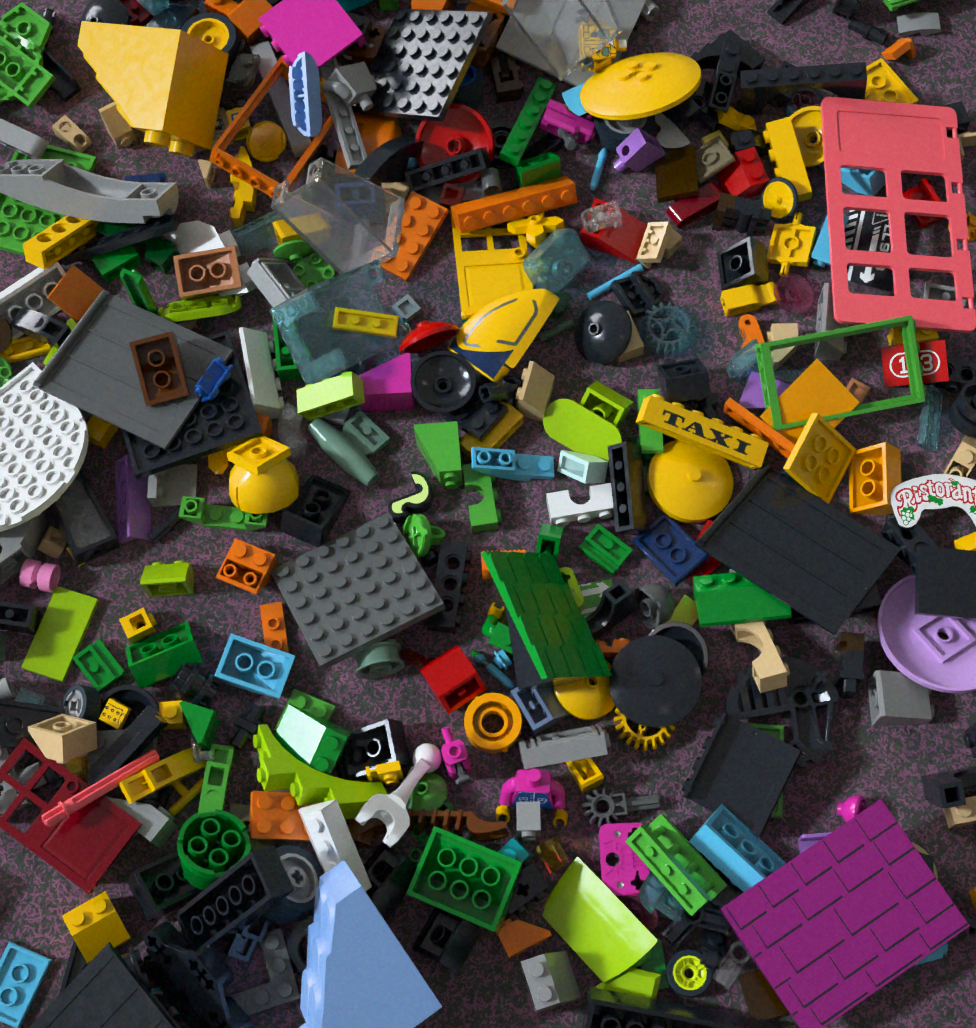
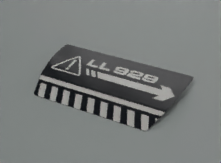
M850 210L849 220L845 229L846 248L849 250L891 253L888 215L882 212ZM906 214L904 215V218H905V226H906V221H907V216H908V215H906ZM847 266L848 281L892 291L893 272L891 269Z

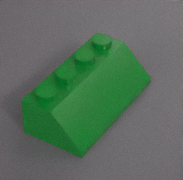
M737 572L693 577V597L700 627L791 618V607Z

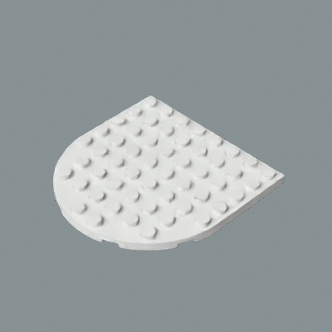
M33 362L0 387V532L29 521L33 517L40 515L57 501L77 476L88 448V427L81 411L77 407L33 386L35 379L41 373V370Z

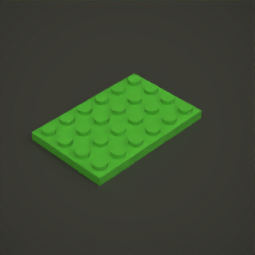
M52 145L47 146L41 159H64L65 163L93 173L98 162L95 156ZM15 151L11 161L32 158ZM0 193V250L25 256L24 242L67 215L41 209Z

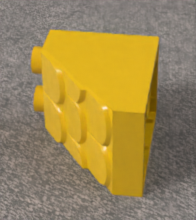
M81 22L77 46L83 52L85 60L97 73L95 77L116 102L118 112L132 128L145 132L144 143L156 147L169 148V153L184 157H193L195 148L211 150L228 53L182 30Z

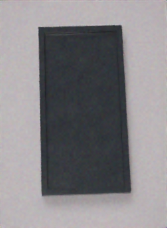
M922 545L916 547V615L976 620V551Z

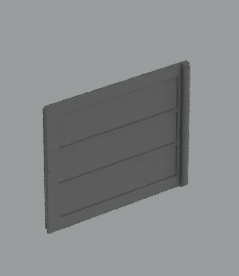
M103 289L35 379L33 386L166 449L170 446L203 397V395L198 396L194 393L195 385L204 374L211 378L205 371L213 359L222 358L225 361L224 365H226L232 356L233 349L129 303ZM172 331L176 334L189 396L146 406L129 342Z

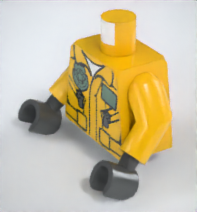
M583 8L577 11L581 14L577 18V22L585 23L582 24L579 31L582 72L587 70L599 72L611 65L616 58V52L626 51L627 42L626 39H615L614 28H610L605 23L594 18L587 8Z

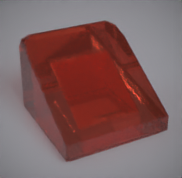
M444 182L439 202L450 206L461 204L466 188Z

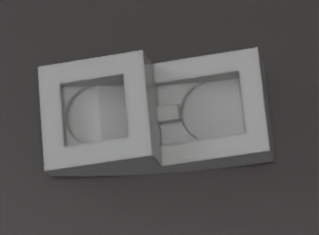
M923 12L897 17L900 37L920 33L921 36H927L941 32L938 13Z

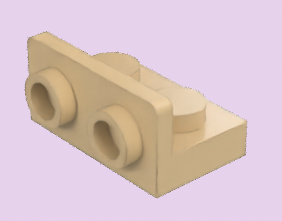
M670 222L648 223L636 258L646 269H650L652 263L661 262L673 227Z

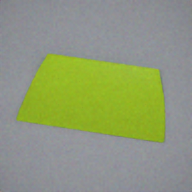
M579 857L575 858L560 878L546 902L542 915L602 982H606L627 970L658 942L652 933Z

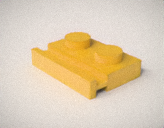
M399 761L376 765V769L371 770L369 766L365 767L369 782L380 781L382 784L385 783L386 786H393L399 784V780L404 779Z

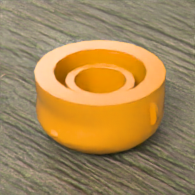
M486 693L479 697L476 696L465 712V733L471 744L478 750L492 754L508 752V749L516 743L521 734L522 718L520 710L513 700L503 694ZM491 714L500 716L504 721L502 730L497 733L485 731L482 727V722L486 716Z

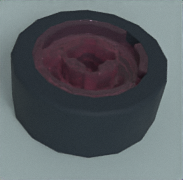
M816 88L794 89L791 98L785 102V115L789 117L797 110L807 106L821 107V102L824 99L823 95Z

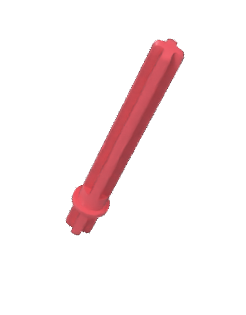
M152 749L63 803L61 801L58 802V806L42 815L43 823L47 827H51L64 818L69 819L72 813L119 786L121 781L159 762V754L155 749Z

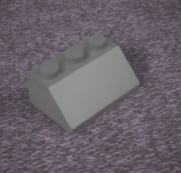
M824 283L817 305L816 332L848 327V324H841L835 320L832 285ZM844 337L815 342L814 358L840 361L842 354H846L847 341H844Z

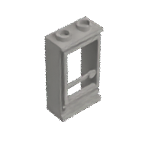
M276 258L255 259L246 273L288 327H292L297 319L303 315L299 321L300 324L305 326L309 323L311 327H315L326 314V311L318 307L319 304L315 303L316 300L288 264L285 263L286 260Z
M595 724L596 728L592 725L536 735V739H533L532 736L529 737V740L525 741L523 738H518L521 762L524 769L607 755V748L611 747L609 735L599 724Z

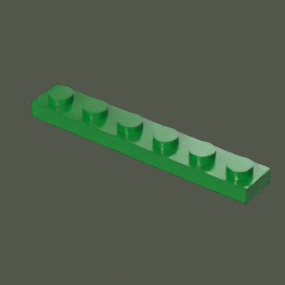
M538 77L500 152L499 159L518 166L557 84Z

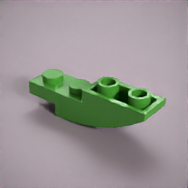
M211 744L198 814L215 812V810L224 811L235 751L234 746Z

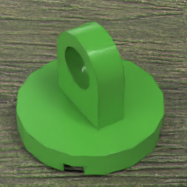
M423 514L409 515L403 526V537H406V542L416 558L427 555L430 545H440L441 540H444L446 534L443 529L431 526Z

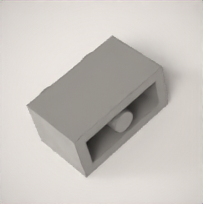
M540 801L516 802L517 838H522L523 842H534L536 838H540L541 834Z

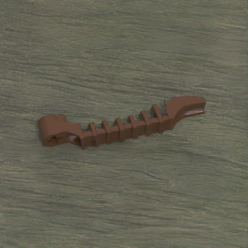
M410 808L407 811L410 818V825L407 829L409 832H413L415 824H417L420 831L426 832L427 824H430L431 830H433L434 826L439 828L440 824H443L442 829L451 833L452 825L456 824L454 834L463 838L465 824H467L473 839L480 842L499 840L508 837L510 834L507 822L483 821L476 817L473 811L464 812L462 809L458 811H451L450 809H446V811H438L437 809H433V811H426L425 809L413 811ZM355 818L349 821L348 829L356 848L371 847L373 838L387 832L386 825L377 818L369 819L364 825L359 824Z

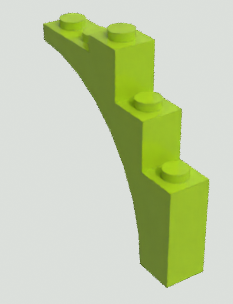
M267 724L258 725L257 732L253 735V746L258 750L261 764L260 768L257 769V780L261 782L264 792L290 789L291 795L295 797L298 806L314 805L337 799L344 819L355 818L364 804L373 795L387 794L382 782L345 780L309 767L282 747L273 736Z

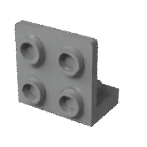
M181 464L148 476L147 499L152 507H177L178 505L181 506L183 496L197 497V465Z

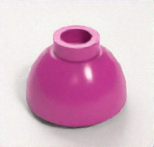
M855 795L847 798L844 802H839L837 806L838 816H842L844 821L848 822L867 809L865 798L862 795Z

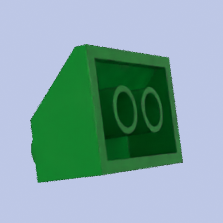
M188 621L125 647L129 669L138 687L141 688L151 687L165 678H172L183 663L189 662L193 664L197 662L200 664L203 662L200 649Z

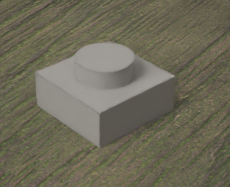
M408 294L392 306V310L405 324L422 312L421 307Z

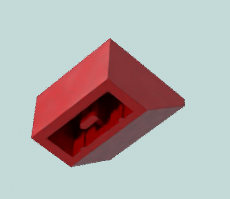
M458 645L420 669L437 701L448 714H451L487 690L477 671Z

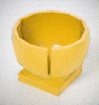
M260 436L248 440L227 453L228 461L235 464L230 471L229 495L232 503L239 510L241 509V511L253 514L273 513L290 506L298 498L299 477L295 466L286 459L291 455L290 447L266 436Z

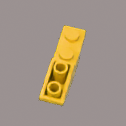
M240 146L239 154H236L235 158L252 167L245 147ZM231 174L230 183H233L235 190V204L230 209L229 217L234 227L243 228L246 211L255 212L257 189Z
M196 745L144 768L141 772L121 781L119 786L130 805L205 768L207 763Z

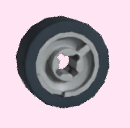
M78 684L72 686L63 698L62 708H65L64 714L96 722L101 710V698L97 689Z

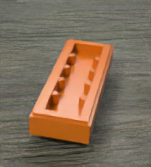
M282 601L260 605L265 645L289 653Z

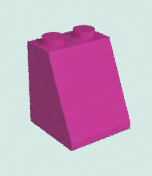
M410 353L398 356L359 375L363 379L365 403L359 404L362 405L363 412L414 409V396L410 383L413 370Z

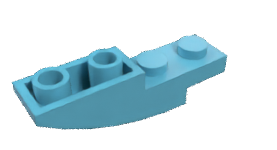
M471 448L472 469L478 472L518 481H529L531 478L546 480L554 478V458L552 456L515 454V450Z

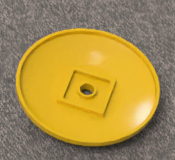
M658 52L628 57L614 62L592 75L581 89V104L589 114L607 120H631L652 116L669 110L688 99L701 83V69L695 60L677 53Z

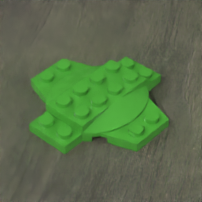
M23 2L4 14L0 21V104L18 99L32 109L56 80L54 75L43 68L42 56L53 26Z

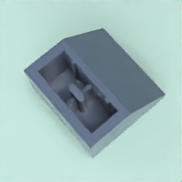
M518 687L510 691L511 699L518 706L521 716L533 736L570 716L557 701L554 688L518 690Z

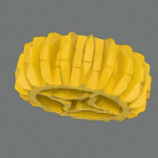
M617 708L615 709V713L620 716L614 717V722L621 723L615 726V730H623L619 738L624 739L627 736L626 745L628 746L632 741L636 742L634 745L636 750L639 748V744H643L644 751H647L648 744L655 750L657 748L656 741L663 746L665 744L663 738L668 740L671 738V734L668 731L673 732L675 730V726L672 725L660 728L661 730L655 735L644 736L645 731L649 728L644 727L641 729L642 726L637 725L638 732L636 734L629 728L626 717Z

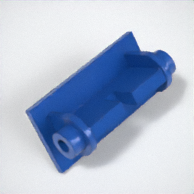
M222 358L213 359L205 371L211 378L204 374L195 385L194 393L198 396L203 395L200 400L201 402L213 400L220 391L218 389L219 386L225 383L231 376L230 370L233 368V364L225 366V361Z

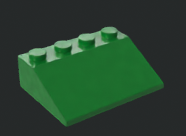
M434 826L406 894L499 933L523 863Z

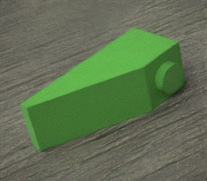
M638 389L637 416L643 399L650 395L652 396V394L660 395L659 389ZM638 424L641 454L663 453V434Z

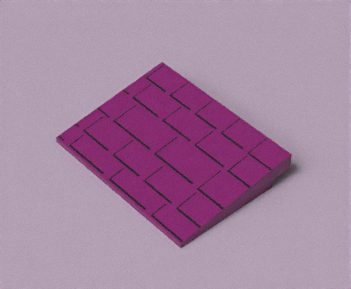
M881 799L720 908V911L733 928L734 933L799 1028L826 1027L970 926Z

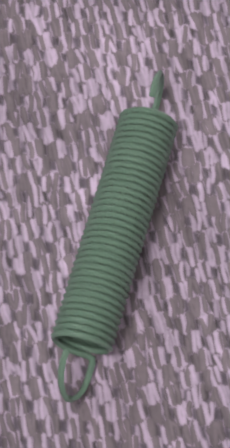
M570 318L538 334L536 339L539 337L541 342H544L574 327L575 324Z

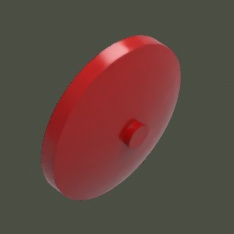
M451 104L443 122L423 120L417 130L415 139L424 141L421 157H416L420 167L483 147H487L491 163L493 161L495 139L491 126L481 113L469 106ZM482 171L439 185L444 186L478 181L481 178L480 174Z

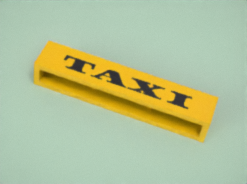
M652 394V396L650 395L643 399L636 420L637 424L750 469L761 468L769 445L768 442L762 440L763 437L756 434L748 435L743 433V429L736 426L728 427L723 425L724 422L722 420L706 418L704 413L700 411L684 409L685 406L680 403L672 402L671 404L666 402L664 397L657 394Z

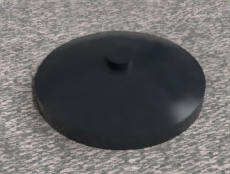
M651 635L631 641L619 651L610 668L612 676H609V690L615 706L628 720L643 727L664 728L680 722L693 710L700 696L702 677L695 657L684 645L669 637Z

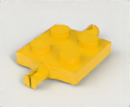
M800 212L794 213L792 223L774 224L767 252V262L769 264L782 265L779 273L781 277L788 276L790 266L808 267L817 231L816 227L801 224L803 214Z

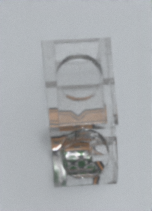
M617 200L589 208L580 215L584 230L587 233L596 232L601 228L614 226V228L623 226Z

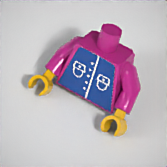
M535 768L518 770L515 777L508 779L502 785L499 800L501 806L496 808V821L498 822L500 815H506V822H509V805L510 807H516V802L540 801V809H557L553 818L554 826H557V819H562L564 826H566L568 813L564 810L566 808L565 789L559 782L553 780L552 774L549 771H539Z

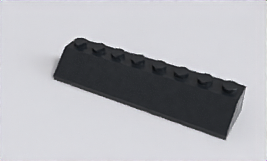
M589 987L582 1028L783 1027L778 1022Z

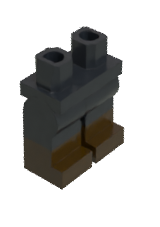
M721 192L712 230L720 231L722 226L735 229L739 233L747 232L746 236L751 237L754 232L765 234L772 209L761 207L762 201L760 200L754 202L747 198Z
M841 632L834 641V651H840L839 666L836 669L834 686H839V698L853 699L854 694L858 693L859 684L864 680V672H860L863 668L864 634Z

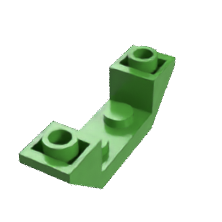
M191 496L182 497L179 518L203 527L247 532L265 528L269 513H248L241 511V509L239 510L237 507L207 504L205 498Z

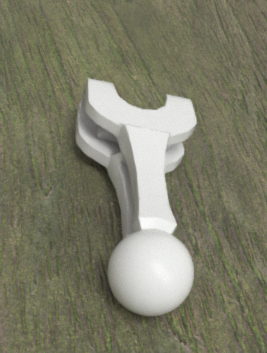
M425 743L419 745L414 750L412 756L414 766H411L401 785L390 795H373L355 817V820L361 825H364L371 818L382 820L387 829L383 842L390 848L401 838L410 825L406 805L414 787L425 773L434 772L442 762L441 752L433 744Z

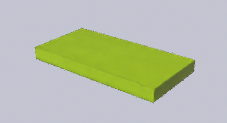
M57 586L21 668L64 683L74 661L72 657L79 650L99 600Z

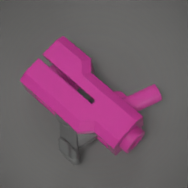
M551 98L538 126L540 129L563 138L566 149L570 151L576 149L577 141L586 144L588 140L592 141L596 134L594 129L595 123L593 122L595 116L588 114L586 117L578 116L569 111L566 105Z
M450 726L442 728L441 731L446 744L442 745L441 755L449 778L455 781L456 785L473 780L470 775L471 765L464 742L460 739H454Z

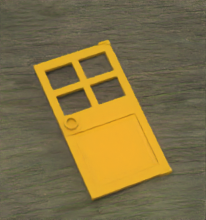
M449 208L462 319H469L482 307L500 297L518 291L533 289L525 234H517L519 247L494 250L493 236L515 234L508 232L507 228L492 229L491 226L461 234L454 226L452 211ZM486 237L488 250L462 251L461 238Z

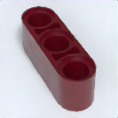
M711 182L699 189V195L682 198L670 205L666 213L676 227L681 229L683 225L686 226L699 219L700 215L704 216L717 209L716 206L722 191L715 182Z

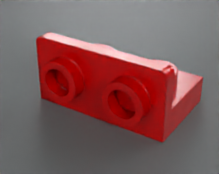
M926 178L921 179L918 186L903 192L905 199L944 202L937 196L934 186ZM912 215L921 229L943 219V217Z

